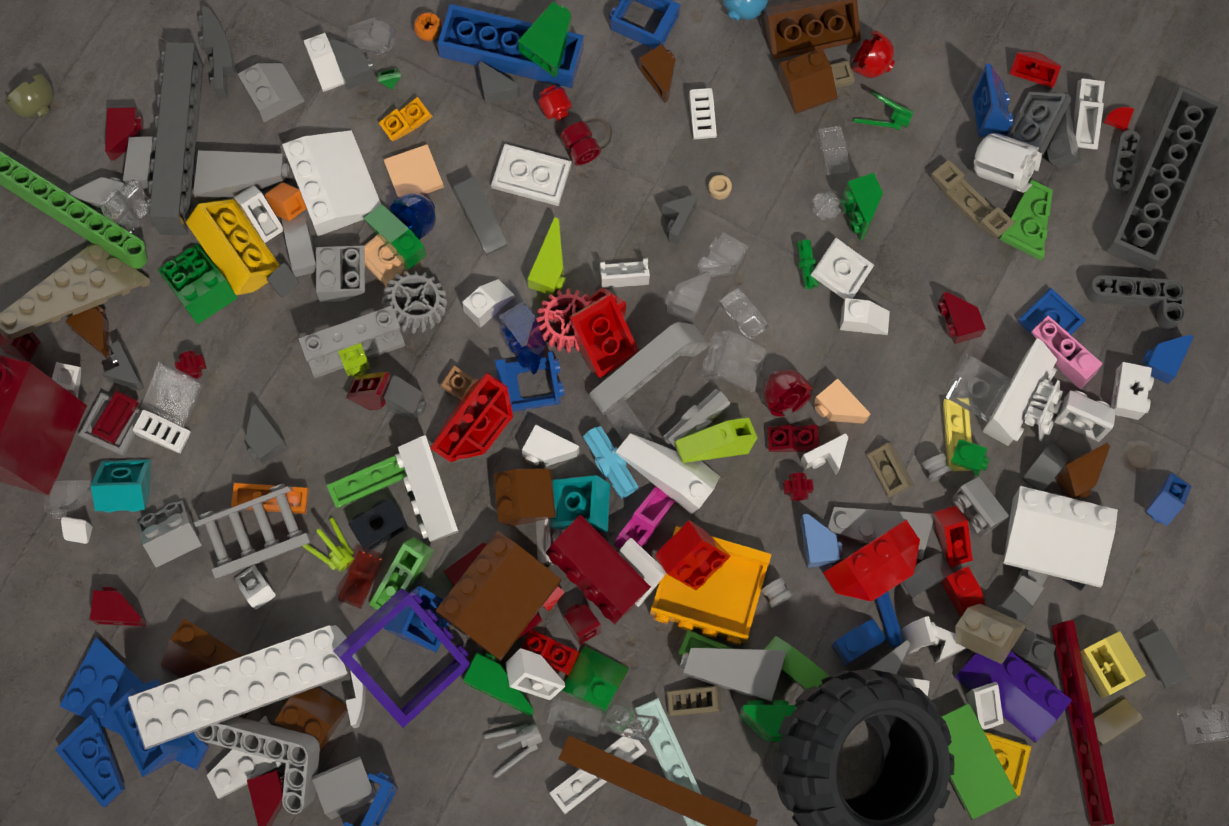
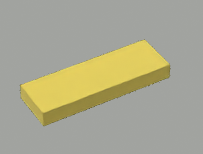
M944 399L943 413L947 465L953 471H972L951 464L958 440L961 439L972 443L968 399Z

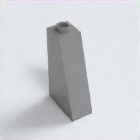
M198 150L193 195L198 203H207L237 196L252 185L258 190L273 188L280 183H285V177L289 176V163H286L283 154Z
M691 648L689 654H683L680 667L684 668L683 675L770 703L786 652L782 650Z

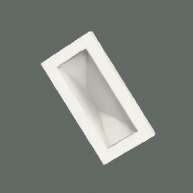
M997 682L972 689L965 694L983 730L1004 723Z

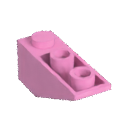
M1049 316L1031 332L1036 339L1042 340L1056 357L1057 361L1055 364L1060 371L1080 389L1097 374L1103 364Z

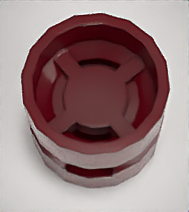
M585 121L576 122L568 126L560 134L565 148L571 149L569 155L576 166L585 165L593 161L601 153V148L596 139L591 138L592 132Z

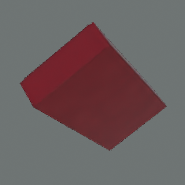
M116 390L91 433L114 445L139 405V402Z

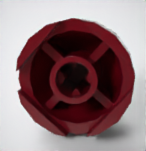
M795 370L776 371L770 375L763 388V399L772 415L782 417L785 416L784 411L792 408V413L802 408L812 396L810 390L813 391L808 380Z

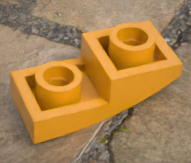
M417 97L400 111L395 109L381 120L379 124L393 142L420 127L433 116L421 99Z

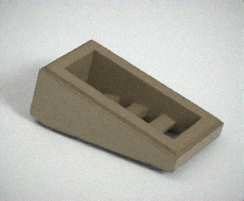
M719 686L667 691L669 716L722 712ZM707 693L712 695L711 707H708ZM689 694L691 695L692 709L687 707L686 695ZM697 694H701L702 708H698ZM677 695L681 697L682 710H677Z

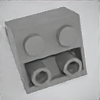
M364 246L316 247V293L320 302L346 301L365 292Z
M980 477L961 486L951 498L953 501L952 505L957 506L968 520L969 529L974 534H978L980 538L1002 524L1009 517Z
M183 500L177 503H170L164 509L154 514H147L137 521L142 544L155 567L202 546L199 534Z

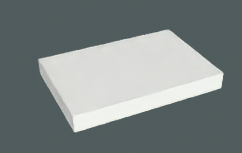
M504 144L491 188L559 206L572 162Z

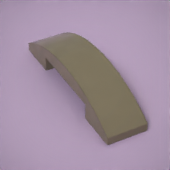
M947 160L931 174L942 192L959 211L989 235L998 238L1014 225L1015 222L999 207L994 209L964 180L965 175L950 160Z

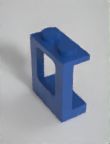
M548 352V357L505 363V359L495 360L498 380L508 387L513 412L561 404L560 396H564L563 383L557 381L556 374L561 373L559 359H554L553 352ZM545 369L550 371L553 394L529 399L521 398L517 379L520 373Z
M377 772L376 776L369 773L367 778L373 783L380 785V788L361 826H380L398 788L393 785L394 780L381 772ZM345 821V823H344L343 826H354V825H352V824H350V823H348V822Z

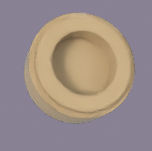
M716 175L711 178L708 192L713 198L722 200L730 195L732 183L728 177Z

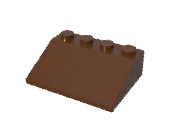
M497 531L435 611L444 621L501 661L562 580L523 548Z

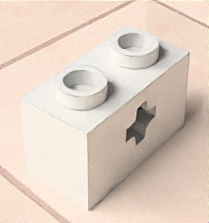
M1122 362L1116 369L1111 408L1116 410L1115 415L1139 420L1145 413H1148L1151 400L1147 399L1148 391L1152 389L1154 377L1151 376L1152 368Z

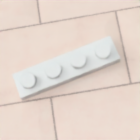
M630 730L604 751L632 763L647 750ZM579 770L549 794L562 812L566 814L607 781Z

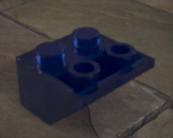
M523 301L499 316L502 326L499 328L506 339L505 344L511 353L516 352L518 355L516 358L523 369L528 368L532 375H534L538 371L545 342L535 315Z

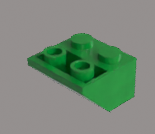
M874 172L848 181L840 201L844 214H848L851 220L849 222L853 234H857L860 241L865 238L883 195Z
M758 700L747 701V704L743 705L739 711V715L765 742H781L782 734L778 733L780 725L785 716L792 715L795 705H789V701L785 700L773 701L771 705H763V701Z

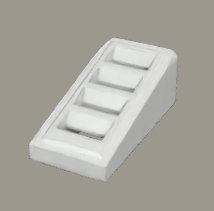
M712 88L690 90L689 106L693 139L716 138ZM708 107V110L696 111V108ZM709 117L706 120H697V118ZM710 126L711 129L698 130V127Z
M146 410L142 411L133 428V432L137 436L181 454L191 434L189 430ZM160 424L161 427L156 436L153 435L157 425ZM167 428L171 429L166 440H163L162 438ZM176 432H178L180 435L175 445H173L171 442Z

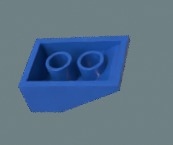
M986 64L972 94L978 137H986L992 133L1006 135L1010 126L1013 125V116L1008 111L1007 106L1009 105L1008 91L1005 92L1004 83L993 66Z

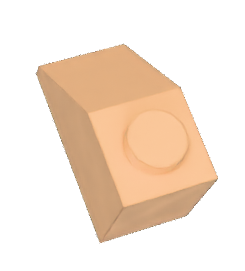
M836 379L816 396L813 403L817 413L823 418L826 417L829 421L864 424L870 416V412L839 379Z

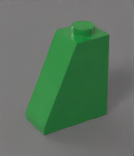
M552 2L518 40L519 52L554 78L559 73L572 26L570 11L565 6H559Z

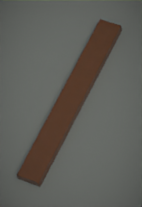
M570 735L558 760L704 826H756L758 822L757 819Z

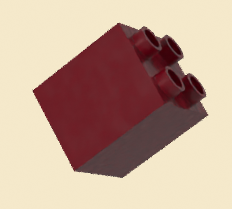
M1 355L0 482L50 496L87 405L33 364Z

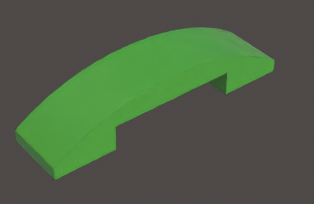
M777 636L764 649L786 652L781 671L804 690L814 686L818 687L822 684L821 680L829 676L806 656Z

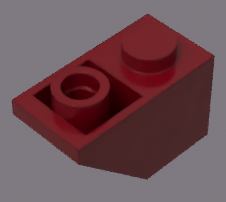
M949 292L942 294L937 304L938 311L946 320V333L949 338L952 337L954 344L981 337L986 328L978 307Z

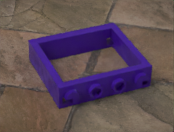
M403 588L333 650L402 728L413 720L471 665L466 659L468 653L459 644L454 646L450 641L453 638L450 632L444 626L440 629L435 624L438 620L437 617L429 609L424 611L421 608L422 600L416 593L412 591L409 594ZM408 605L455 660L400 710L352 656Z

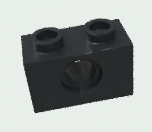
M383 499L373 506L374 509L367 513L361 512L351 519L352 522L348 524L366 554L408 529L407 523L392 499L387 501ZM376 519L384 521L379 529L371 528L372 522Z

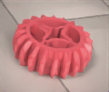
M569 288L566 290L565 295H562V292L558 290L557 297L555 298L550 294L548 296L549 302L543 300V308L537 311L540 316L536 318V324L540 325L537 328L538 333H543V341L549 340L548 345L550 348L557 344V351L560 352L563 347H566V351L570 353L571 347L575 346V350L579 352L580 349L575 335L569 336L573 332L571 321H569V324L567 323L566 328L565 321L568 320L571 313L572 315L576 313L577 307L582 310L595 301H588L587 294L580 297L579 290H576L574 295L571 294ZM562 306H568L565 310H556ZM549 320L554 321V324L561 327L560 334L551 328Z

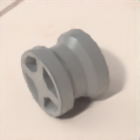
M945 454L936 455L922 463L924 469H927L929 472L928 478L930 482L942 479L953 472L952 468L947 466L945 462Z
M783 578L773 581L761 590L764 595L768 596L771 608L783 603L793 595L784 586L785 581Z

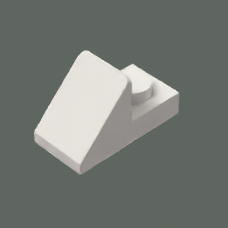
M847 434L804 454L801 459L804 468L807 469L812 466L813 469H816L825 464V459H827L835 475H837L848 441Z
M255 565L234 579L244 597L254 609H259L276 596Z
M936 626L938 636L935 637L936 641L932 645L937 646L939 643L941 647L935 663L967 649L956 643L955 633Z

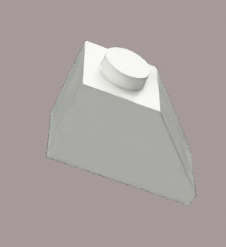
M323 33L304 40L307 54L323 92L344 85V80L326 34Z
M254 185L234 197L264 243L284 231L263 194Z
M497 279L480 286L462 302L463 310L481 328L510 302L515 295Z
M845 298L841 310L840 330L888 335L890 311L868 300Z
M535 425L522 449V454L525 457L524 460L533 466H538L539 464L546 467L577 457L579 446Z
M520 648L506 662L509 687L551 700L565 687V682L539 654Z

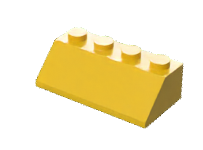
M234 199L198 204L186 221L192 233L236 295L258 290L268 283L267 278L280 266Z

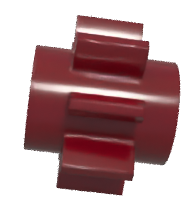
M187 351L178 356L179 362L174 363L177 374H179V377L184 376L185 380L198 379L203 375L202 370L207 369L202 354L197 356L196 351Z
M792 473L788 475L789 480H784V495L790 494V500L792 501L807 500L809 498L808 493L810 494L814 491L813 479H807L806 473Z

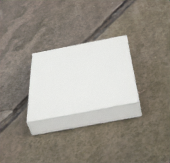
M835 238L811 273V276L844 300L845 298L853 299L874 264Z
M630 538L618 553L651 586L636 604L639 607L667 573L657 561Z

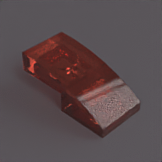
M358 551L348 571L349 576L338 596V600L362 609L382 559Z

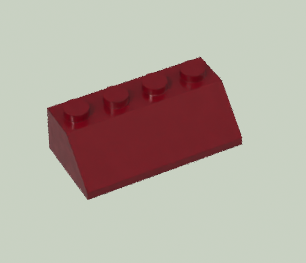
M581 515L570 524L546 551L550 561L558 566L566 574L568 580L576 584L585 597L593 602L601 610L603 616L614 625L651 588Z

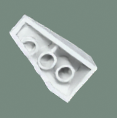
M631 433L615 452L690 514L702 506L720 478L717 473L702 461L682 463L677 451Z

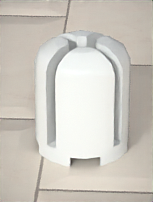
M992 133L986 136L977 147L974 170L981 178L1024 193L1032 185L1028 181L1034 170H1039L1042 153L1037 151L1038 147L998 133Z

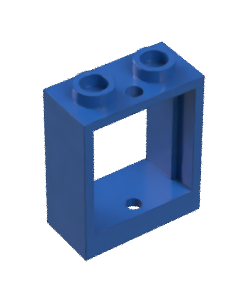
M619 0L618 7H613L609 15L611 30L652 49L661 44L664 45L679 17L680 4L672 0H634L665 14L655 33L651 34L622 21L633 0Z

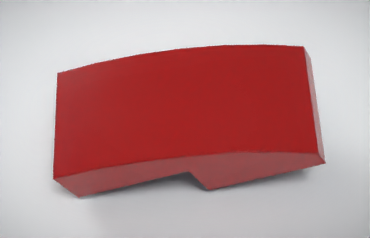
M530 630L522 647L524 650L541 655L552 669L568 676L579 655L577 650L555 642L552 638Z

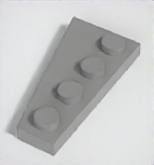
M834 507L827 529L837 536L867 545L907 519L920 539L916 561L921 562L934 515Z

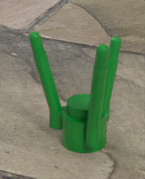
M872 90V95L894 108L890 118L894 120V123L854 118L853 120L855 123L890 127L899 131L901 126L908 127L914 111L900 106Z

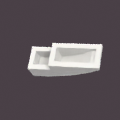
M1080 79L1077 83L1074 131L1078 148L1098 149L1104 106L1102 99L1105 81Z

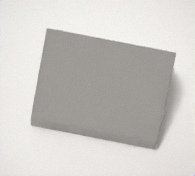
M360 756L312 777L324 813L331 820L373 802L377 794L372 781L367 778L368 772Z

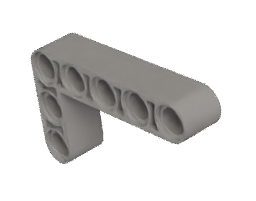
M681 322L674 323L592 390L589 396L601 413L606 415L616 409L677 357H694L705 350L709 344L695 325Z
M238 716L194 732L196 737L203 742L286 763L282 802L287 812L298 814L314 801L316 789L312 777L317 775L320 752V746L315 737Z

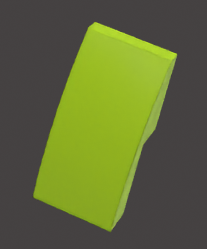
M361 343L338 351L347 376L363 375L367 369H370Z

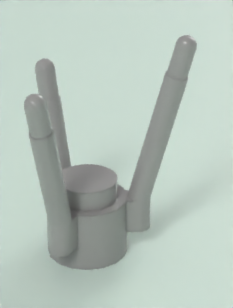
M526 723L519 727L483 735L484 739L517 733V737L498 744L497 748L502 749L520 742L522 748L527 746L525 750L493 774L494 778L499 777L530 752L538 749L537 744L542 742V738L535 723L529 726Z

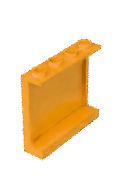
M676 526L673 536H674L682 527ZM712 537L731 557L697 591L666 574L659 582L650 615L654 616L655 621L668 624L669 621L678 623V627L684 630L692 631L693 628L701 630L702 634L707 637L716 638L718 635L727 638L726 642L734 645L746 644L772 554Z

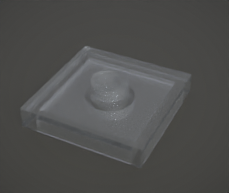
M159 362L141 406L181 427H185L188 424L204 383L164 362Z

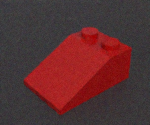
M612 293L605 295L569 317L581 354L588 368L599 378L626 363L639 352Z

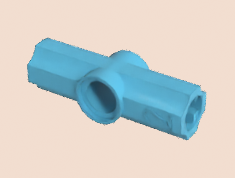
M601 426L589 430L583 436V439L594 455L595 463L602 475L608 478L620 499L633 494L639 486L627 469L626 461L615 453L618 448H614Z

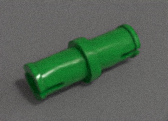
M801 240L802 244L800 241L796 243L800 259L798 267L802 270L804 289H814V286L815 288L819 287L818 280L811 276V273L817 266V260L813 257L811 240Z

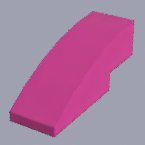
M655 486L633 514L632 519L618 535L614 546L621 549L632 538L643 548L675 501Z

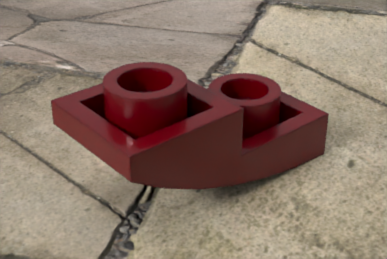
M818 425L767 427L769 452H807L820 447Z

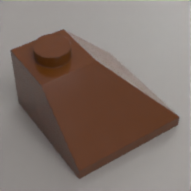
M1108 442L1065 465L1055 476L1054 479L1066 497L1077 498L1082 501L1092 495L1090 490L1097 485L1110 448Z

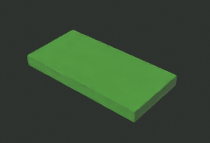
M970 704L942 716L951 734L952 742L948 746L949 752L954 755V775H950L949 778L970 819L973 820L1017 798L1018 796Z

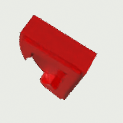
M1117 108L1108 114L1104 123L1126 131L1134 108Z

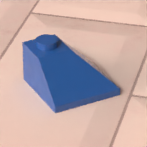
M418 586L413 591L422 600L421 608L424 611L429 609L437 617L438 620L435 624L440 629L443 626L447 629L449 624L435 611L444 599L423 587ZM408 605L383 628L401 639L436 653L441 644Z

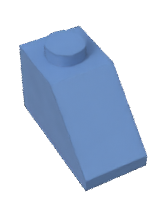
M803 514L800 522L807 568L836 565L840 557L843 556L841 542H837L836 535L809 514Z

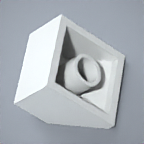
M1070 390L1064 397L1062 407L1054 422L1100 442L1112 430L1116 410L1110 408V405L1103 401H1094L1087 398V395L1083 392H1073Z

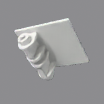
M1047 379L1039 383L1033 396L1035 401H1031L1024 416L1027 425L1034 426V424H1038L1039 441L1041 442L1045 434H1050L1054 423L1051 421L1054 413L1059 414L1063 404L1061 400L1063 391L1060 390V381L1058 380L1055 386Z

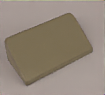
M885 443L866 454L888 497L914 486L892 443Z
M1123 699L1094 718L1099 747L1144 719L1126 699Z

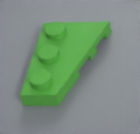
M1031 180L1030 184L1032 185L1022 196L1011 217L1015 222L1014 225L1002 234L1000 240L1042 261L1045 254L1044 247L1047 238L1048 217L1050 216L1053 190Z

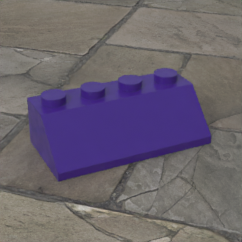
M1011 651L1002 664L974 652L954 677L970 691L997 682L1003 718L1034 743L1057 721L1072 701Z

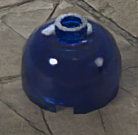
M410 192L393 200L394 203L390 205V212L405 224L419 240L433 230L436 222L435 205L429 198L419 193Z

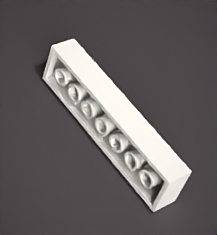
M330 625L128 697L144 749L152 748L344 677L347 671L344 663L333 652L337 647V643Z

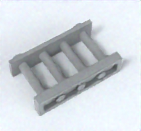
M392 306L299 338L306 361L309 362L314 378L344 368L338 351L359 343L362 344L367 360L406 346Z
M280 484L270 488L271 493L220 513L215 514L214 511L199 515L200 520L194 522L195 527L206 526L219 560L217 562L218 567L212 569L215 579L313 542L310 533L303 534L302 530H299L285 495L293 492L291 486L285 487L284 484ZM275 498L289 532V535H287L289 540L279 543L278 539L275 540L262 503ZM251 507L254 510L266 542L264 544L265 549L258 552L255 551V548L252 549L238 513ZM228 516L242 550V553H240L242 558L232 561L231 557L228 558L215 521Z

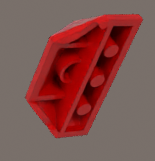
M488 372L473 384L445 421L430 449L449 462L485 454L513 418L508 387Z
M906 519L829 568L823 574L836 594L872 602L914 575L920 539Z

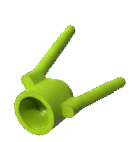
M330 518V523L343 548L341 546L336 547L321 529H317L316 532L331 549L332 552L329 554L331 559L309 544L302 547L325 562L333 571L337 568L339 572H342L354 562L355 559L352 556L354 552L348 546L334 518Z

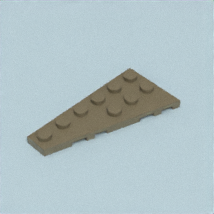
M91 243L1 312L0 334L10 341L37 330L38 326L50 321L52 324L61 320V317L70 313L72 315L81 313L108 302L109 298L121 294L124 296L129 294L130 290L141 286V288L149 286L150 279L135 268L129 267L118 258L104 251L101 246Z

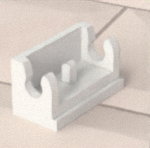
M644 258L643 261L614 264L600 262L602 287L649 285L648 258Z

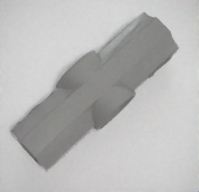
M715 389L698 406H692L681 417V421L663 436L667 445L672 450L677 451L676 440L709 428L713 420L730 406L727 397L721 391Z

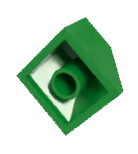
M584 645L565 681V687L561 691L606 714L629 668Z

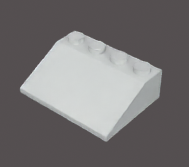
M352 130L304 136L282 144L317 236L364 220L365 216L381 205Z
M1020 486L1012 501L1003 564L1101 588L1115 534L1118 510Z

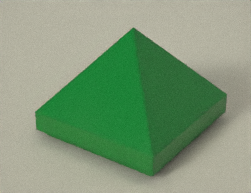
M399 68L377 72L376 74L378 82L393 90L401 77Z

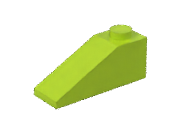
M556 217L553 219L528 277V288L547 295L551 294L555 297L558 290L562 291L566 278L563 277L559 219Z

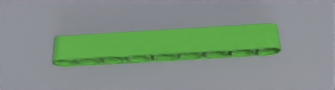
M0 151L1 186L88 241L101 246L104 251L118 258L129 267L138 269L146 265L148 256L144 242Z

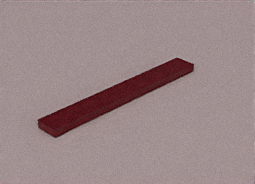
M1067 620L1052 625L1051 629L1054 644L1056 645L1055 649L1064 694L1072 700L1067 706L1090 826L1115 824L1075 623L1074 620Z

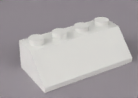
M1037 338L1025 354L983 430L985 434L1007 446L1013 440L1018 441L1022 435L1024 428L1021 425L1026 420L1024 416L1031 401H1035L1033 396L1039 383L1043 382L1044 379L1051 381L1057 371L1054 368L1057 359L1042 340Z
M426 435L399 446L398 450L400 453L395 454L399 468L405 467L407 477H404L403 480L407 491H413L415 500L411 501L415 515L421 514L423 523L419 524L423 538L428 537L429 541L432 542L458 533Z

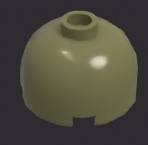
M41 73L33 76L34 82H23L7 96L9 100H5V103L17 115L24 118H32L37 115L39 118H42L50 112L51 109L48 106L53 101L54 92L49 81Z

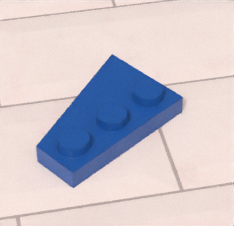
M91 714L55 750L102 807H107L125 790L98 718L96 714Z

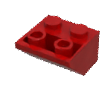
M688 521L655 554L667 575L696 591L731 557L703 528L691 521Z

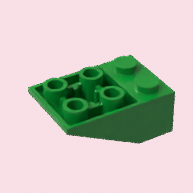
M198 244L186 249L182 254L158 269V272L197 325L237 299L226 279Z

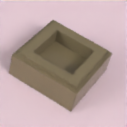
M849 60L830 64L836 88L855 83Z

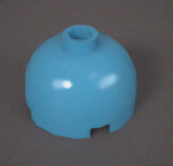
M722 0L724 7L728 10L727 15L735 21H739L740 18L743 20H753L762 13L768 4V0Z

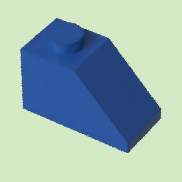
M1189 334L1159 343L1153 350L1148 349L1142 362L1145 363V367L1152 368L1151 376L1169 384L1176 377L1194 336Z
M1171 472L1150 502L1146 512L1149 513L1154 521L1168 526L1185 505L1192 486Z
M871 619L837 639L831 646L846 667L885 642L887 638L875 620Z

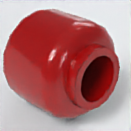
M553 85L539 93L541 97L538 99V104L547 119L555 118L556 121H560L569 115L567 111L572 107V103L564 88Z

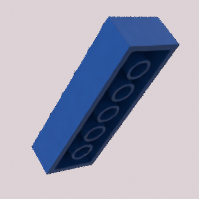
M450 4L437 45L439 57L475 66H479L478 64L482 61L496 71L573 88L584 49V35L569 33L556 78L519 52L518 40L532 26L533 23Z

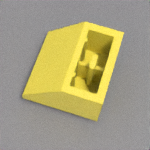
M1120 631L1080 651L1083 667L1101 699L1146 676Z

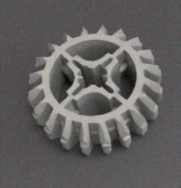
M416 270L413 271V275H410L407 271L403 273V277L397 274L394 280L388 282V287L384 288V297H382L383 309L389 306L393 307L399 325L403 326V332L407 328H411L414 334L416 329L419 328L423 333L426 331V326L432 330L435 323L439 324L441 322V316L445 315L447 300L444 298L446 293L441 290V283L434 284V276L430 279L426 278V272L422 276H419ZM426 294L431 298L433 302V307H431L429 305V302L425 299ZM396 296L404 304L403 310L398 306L395 299Z

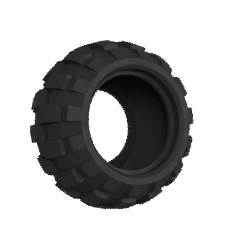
M860 669L851 672L843 671L822 679V684L818 687L814 686L806 689L795 700L796 709L792 715L785 716L778 731L779 734H782L780 748L774 751L773 769L779 773L780 777L779 786L776 787L779 797L787 810L794 813L791 818L797 826H932L935 822V812L938 808H944L950 794V791L947 790L949 776L954 775L955 767L954 755L949 752L948 748L952 742L951 734L946 721L941 716H938V712L935 710L937 706L920 688L913 687L905 678L890 672L874 669ZM865 720L872 726L880 740L882 750L880 769L876 779L866 791L853 798L844 799L837 777L840 752L850 732Z

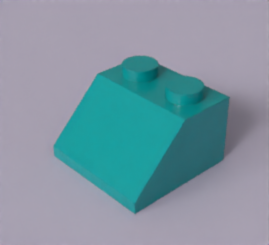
M102 460L91 483L95 511L110 513L114 511L129 510L130 512L145 510L150 497L151 460Z
M597 475L553 480L556 517L551 518L550 527L552 529L566 530L581 515L597 532L608 531L610 483Z

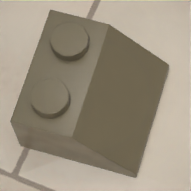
M982 604L974 605L967 608L955 626L956 643L1002 664L1024 631L1026 624Z

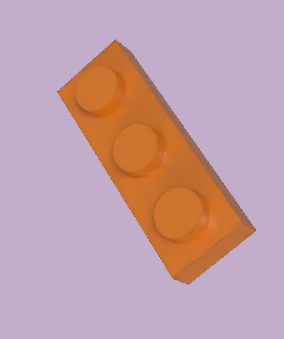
M234 483L231 508L271 493L270 488L274 486ZM292 487L293 492L285 494L292 513L306 514L309 489ZM276 498L262 503L264 511L281 512Z

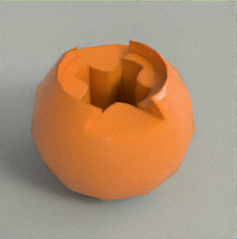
M431 12L420 14L414 22L415 34L421 40L434 41L440 36L442 31L440 18Z

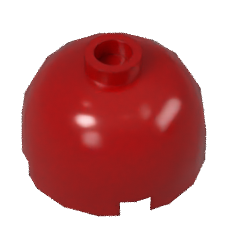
M877 30L871 33L874 37L870 41L868 39L864 40L853 62H857L856 67L852 66L851 68L854 72L866 78H876L884 72L888 73L895 64L892 42Z

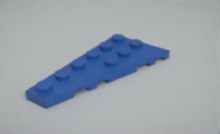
M96 637L60 707L85 719L91 714H96L100 726L121 735L109 709L132 687L143 684V682ZM192 732L187 734L192 747L180 758L176 759V761L198 770L209 746L199 740L195 733Z

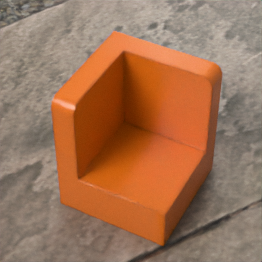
M280 183L265 194L266 200L274 214L289 222L307 209L300 190L288 184Z

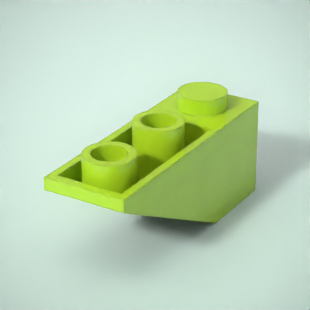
M750 418L728 420L676 440L675 445L682 463L749 454L757 440V435Z

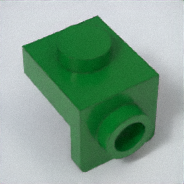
M959 439L951 464L972 470L974 475L979 477L981 470L986 471L990 457L986 456V447Z

